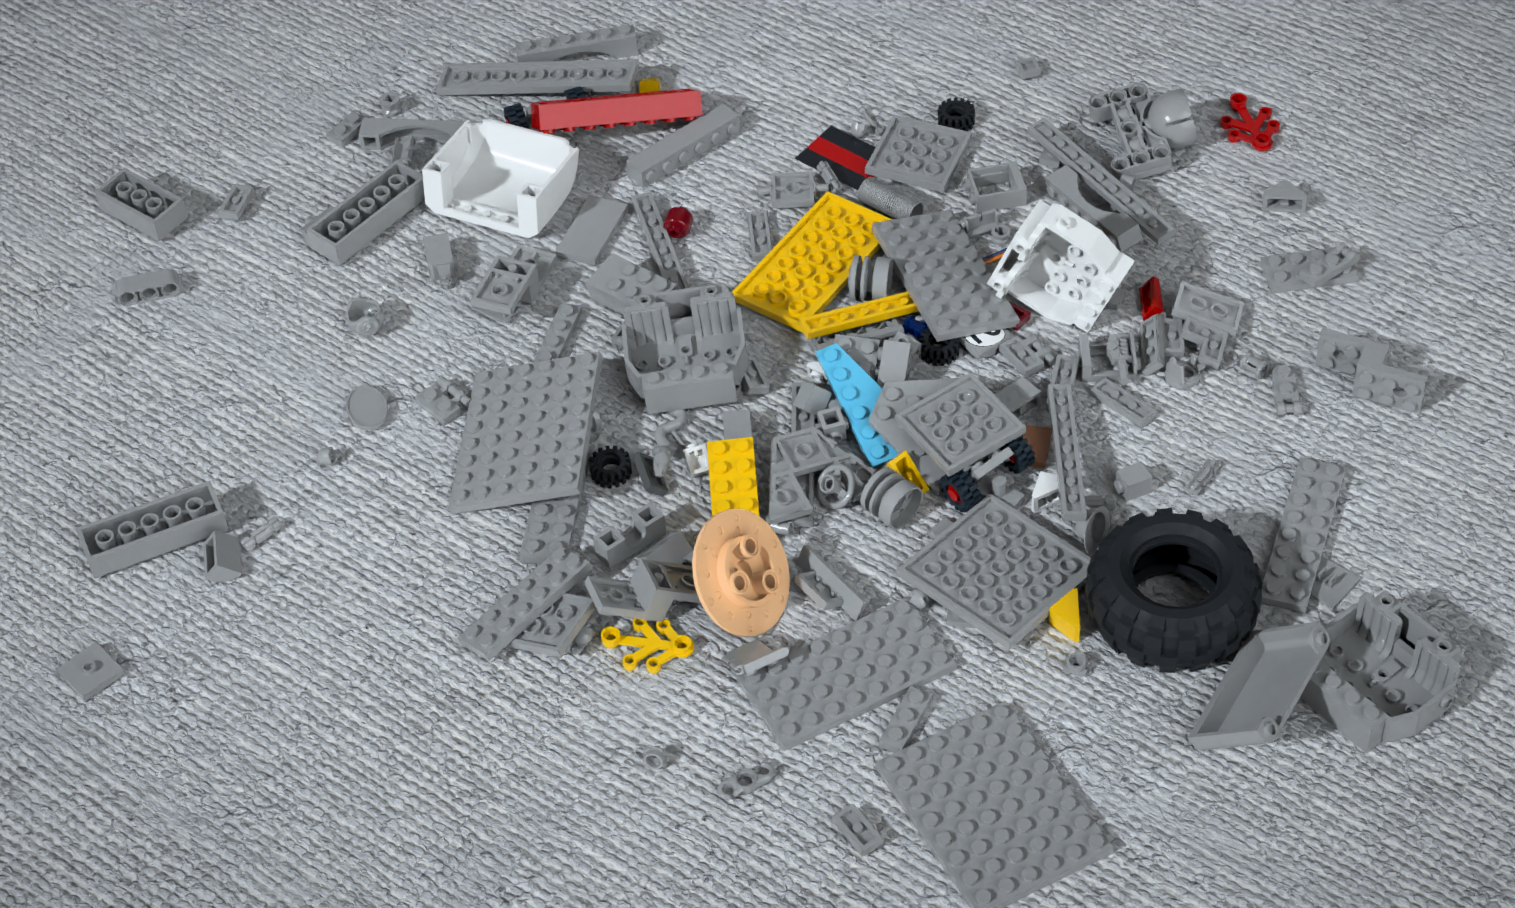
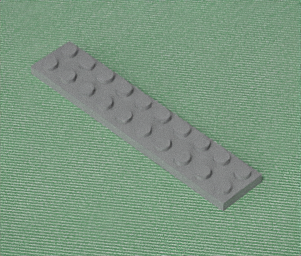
M638 59L446 64L436 91L438 95L447 96L564 93L565 90L580 86L584 93L632 91L640 65Z

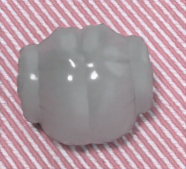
M358 296L353 298L347 305L346 320L353 332L363 337L372 336L384 324V312L375 300H368L365 297Z

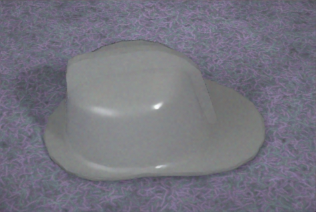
M1099 506L1095 510H1087L1086 521H1076L1073 527L1075 535L1084 541L1085 550L1088 555H1093L1107 535L1110 525V513L1105 506Z

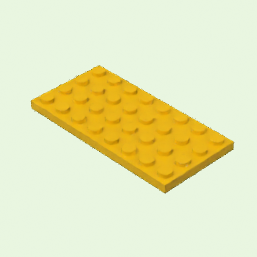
M827 191L732 291L735 296V302L802 332L798 325L799 318L821 313L848 284L849 269L854 255H861L863 265L865 256H870L871 259L881 248L871 230L872 223L893 219Z

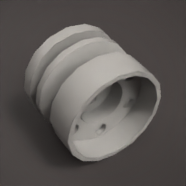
M854 255L848 275L850 300H857L859 291L861 301H866L869 292H872V300L890 296L893 281V258L877 257L874 266H871L870 256H865L862 265L861 255Z
M884 467L869 479L861 494L860 503L861 507L872 515L879 517V520L896 530L907 525L916 515L923 500V491L909 480H905L902 475L892 468Z

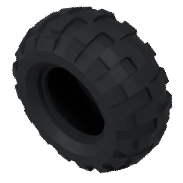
M1172 508L1157 509V512L1149 517L1142 512L1130 517L1123 527L1117 525L1101 541L1099 550L1096 549L1087 568L1085 592L1088 603L1087 611L1104 641L1117 654L1126 653L1131 663L1143 668L1147 664L1159 666V672L1175 673L1176 669L1180 667H1188L1190 672L1202 670L1209 666L1211 661L1214 660L1219 663L1234 653L1241 642H1244L1250 636L1256 626L1257 617L1261 609L1263 585L1258 564L1254 563V556L1240 535L1233 536L1231 529L1228 528L1229 526L1220 520L1214 519L1212 522L1203 519L1201 512L1187 509L1186 514L1173 513ZM1177 574L1200 583L1210 595L1193 605L1173 607L1152 601L1138 589V586L1154 576Z

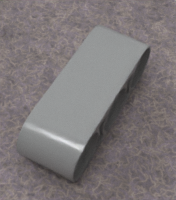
M163 269L121 278L116 283L118 301L121 305L131 306L174 297L180 292L178 273L174 269Z

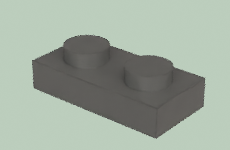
M638 452L633 459L642 480L643 488L650 494L663 497L668 492L663 476H655L653 469L654 457Z

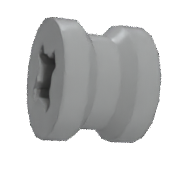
M386 92L380 96V104L384 116L395 117L401 113L402 107L397 93Z

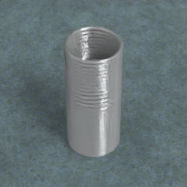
M871 176L862 182L858 190L859 201L893 219L923 214L924 205L921 201Z

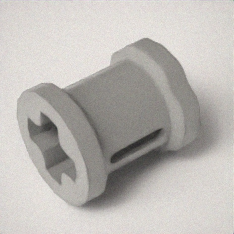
M1251 351L1247 352L1240 363V369L1254 373L1258 379L1264 378L1270 368L1269 361H1262L1255 357Z

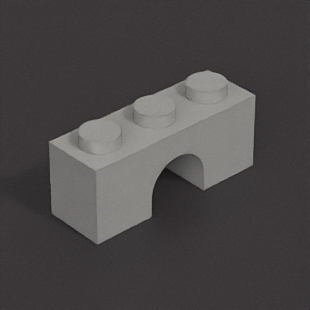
M651 502L631 513L632 522L622 533H619L613 526H610L593 537L596 556L609 569L666 534L665 517Z

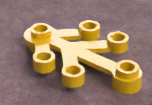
M634 618L633 629L636 632H641L646 638L620 635L619 629L613 626L606 627L601 632L602 644L609 649L616 648L618 645L641 647L640 650L627 654L622 658L623 668L628 671L636 669L637 662L656 651L666 650L659 656L650 657L646 661L647 671L655 674L661 670L662 664L675 657H689L695 649L694 642L690 637L678 635L667 619H663L662 622L657 621L656 628L660 635H666L670 641L661 640L644 619Z

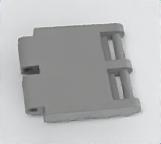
M765 635L727 652V655L723 656L721 660L724 661L723 665L736 675L750 676L755 674L759 668L777 664L779 659L788 656L789 649L786 646H781V643L774 640L772 636Z

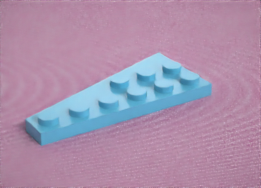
M837 343L816 351V357L844 415L847 417L848 423L869 466L876 469L886 465L898 453L890 444L887 445L878 432H875L868 425L869 418L882 388Z

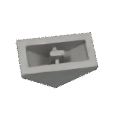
M1284 179L1263 193L1262 211L1305 213L1307 194Z

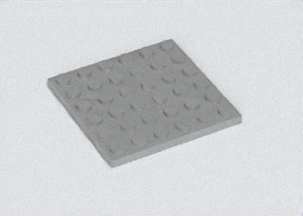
M990 493L898 568L897 575L1010 650L1049 616V608L1070 590H1079L1086 584L1087 568L1091 557Z

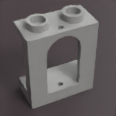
M1132 331L1129 332L1128 342L1129 355H1132V364L1128 367L1129 380H1136L1137 370H1141V358L1136 357V354L1139 353L1138 340L1134 341ZM1079 334L1078 338L1082 382L1101 381L1104 377L1111 381H1119V370L1092 371L1091 357L1107 356V343L1089 344L1088 334Z

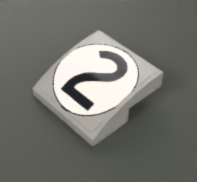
M1007 329L959 337V342L977 359L994 356L996 350L999 349V345L1014 336Z

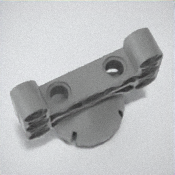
M1133 83L1093 95L1089 98L1088 105L1091 119L1095 122L1112 119L1124 149V155L1117 156L1111 161L1112 175L1119 181L1122 174L1135 176L1136 180L1168 171L1173 165L1171 148H1184L1197 141L1195 123L1193 120L1187 121L1192 112L1187 97L1182 90L1165 92L1152 103L1147 86L1143 83Z

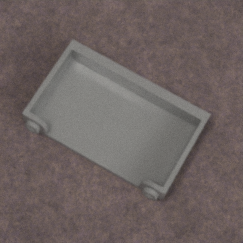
M1320 621L1251 632L1188 736L1189 741L1197 750L1273 743L1276 740L1329 646L1330 636Z

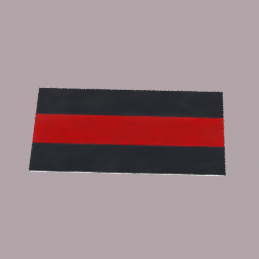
M830 126L794 158L816 170L820 161H827L838 180L856 190H859L860 185L866 178L870 176L875 177L865 174V166L876 147L833 126Z

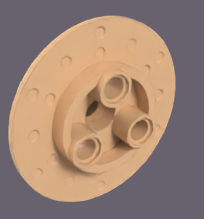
M729 509L712 516L699 532L693 551V578L699 600L710 618L726 632L740 637L763 634L778 622L786 607L789 596L790 575L784 548L771 526L753 512L744 509Z

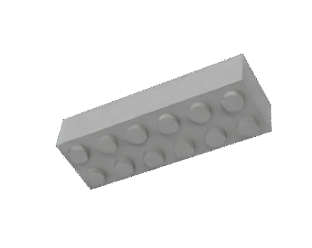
M398 160L394 161L306 229L310 248L340 266L425 199L423 175Z
M211 481L76 528L94 579L206 539L214 530L220 532L229 530Z

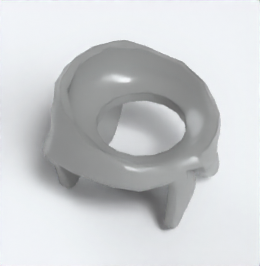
M1191 353L1189 363L1176 361V358L1172 356L1165 364V379L1170 386L1179 390L1193 387L1199 382L1200 371L1205 367V364L1200 363L1196 366V356L1194 353ZM1184 368L1192 371L1193 376L1184 377Z

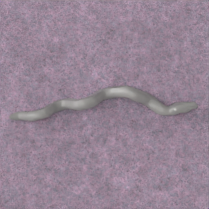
M684 409L668 411L667 413L677 418L661 424L654 432V439L658 446L653 448L652 454L654 456L653 469L657 477L665 475L670 465V457L677 453V446L666 437V434L674 430L679 431L687 424L688 413Z

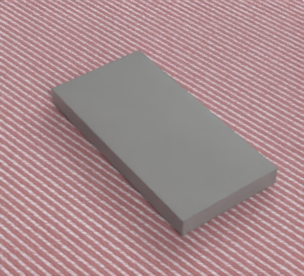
M589 195L556 249L557 257L595 266L627 213L628 204Z

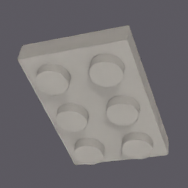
M1181 281L1171 315L1183 320L1187 316L1229 332L1230 336L1235 337L1245 303Z

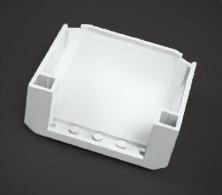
M483 119V123H470V120H466L422 169L425 204L433 212L454 219L526 238L537 235L557 212L571 191L577 171L579 148L570 146L569 141L565 138L492 119Z

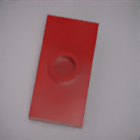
M1153 276L1139 288L1143 321L1164 311L1160 281Z

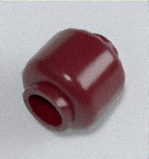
M673 207L666 214L663 228L673 238H684L690 232L693 216L684 207Z

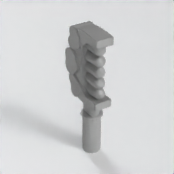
M1109 334L1106 344L1107 357H1109L1112 365H1118L1120 382L1123 385H1127L1130 382L1128 364H1132V355H1129L1128 347L1129 334Z

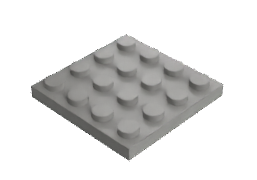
M894 114L865 166V174L944 193L972 139V132Z
M972 372L895 415L897 423L948 477L1026 433V426Z

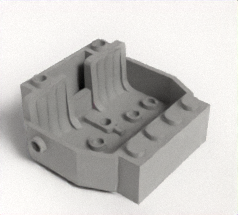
M721 283L633 296L634 306H628L623 309L625 321L621 326L622 336H618L620 350L623 349L624 362L629 383L641 398H645L648 414L738 402L736 385H740L749 365L745 332L749 330L747 318H742L741 308L735 302L734 293H723Z
M1384 590L1376 597L1369 592H1365L1360 596L1357 604H1353L1345 611L1341 610L1332 621L1324 626L1330 636L1329 646L1300 696V699L1365 753H1368L1382 741L1387 743L1416 735L1452 706L1460 672L1459 659L1462 649L1388 591Z

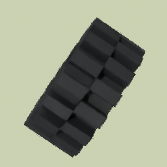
M956 97L952 101L949 98L947 102L943 101L942 105L938 106V125L968 132L969 129L973 128L975 124V108L973 104H970L969 100L965 102L964 98L958 100V97Z
M928 328L924 330V333L920 334L922 360L926 359V363L930 364L933 362V366H937V363H940V366H944V362H947L949 365L951 364V359L955 361L957 356H959V338L937 342ZM934 344H944V345H946V346H944V347H934V346H932V345H934Z
M614 445L613 449H610V446H605L606 450H603L601 447L598 449V453L594 451L592 453L593 457L590 456L589 459L592 480H594L596 485L600 483L602 488L607 485L608 489H612V485H615L616 488L620 487V482L623 485L626 484V479L629 480L631 478L630 474H632L629 453L627 451L624 452L622 447L618 450L617 446ZM610 464L618 465L614 469H603V467Z

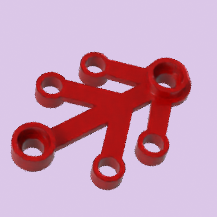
M1242 93L1232 94L1230 97V107L1233 111L1240 114L1244 122L1232 119L1230 116L1221 117L1220 127L1225 130L1231 129L1228 132V140L1232 143H1237L1240 140L1250 143L1255 150L1260 152L1270 150L1273 146L1271 137L1273 134L1278 133L1280 129L1279 121H1268L1265 132H1260L1259 129L1265 120L1271 118V108L1261 107L1259 115L1254 121L1246 109L1247 97ZM1237 129H1240V130L1249 132V133L1252 134V136H1251V135H1248V134L1241 133V132H1240L1239 130H1237Z

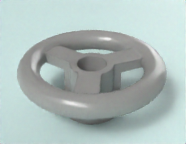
M844 464L828 466L819 476L816 486L817 497L820 503L828 509L842 508L851 500L855 491L854 474ZM842 472L848 478L847 491L843 488L841 482ZM835 493L839 494L842 499L838 502H830L825 497Z

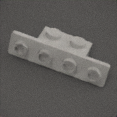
M809 545L803 546L797 560V565L804 573L797 574L794 582L823 611L842 607L854 620L860 619L867 601Z

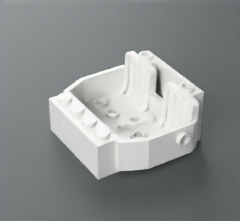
M1039 200L1016 232L987 284L997 291L995 296L1000 299L1009 293L1044 317L1067 325L1075 324L1078 328L1088 333L1135 261L1120 252L1103 231L1063 205L1053 203L1049 206L1042 200Z

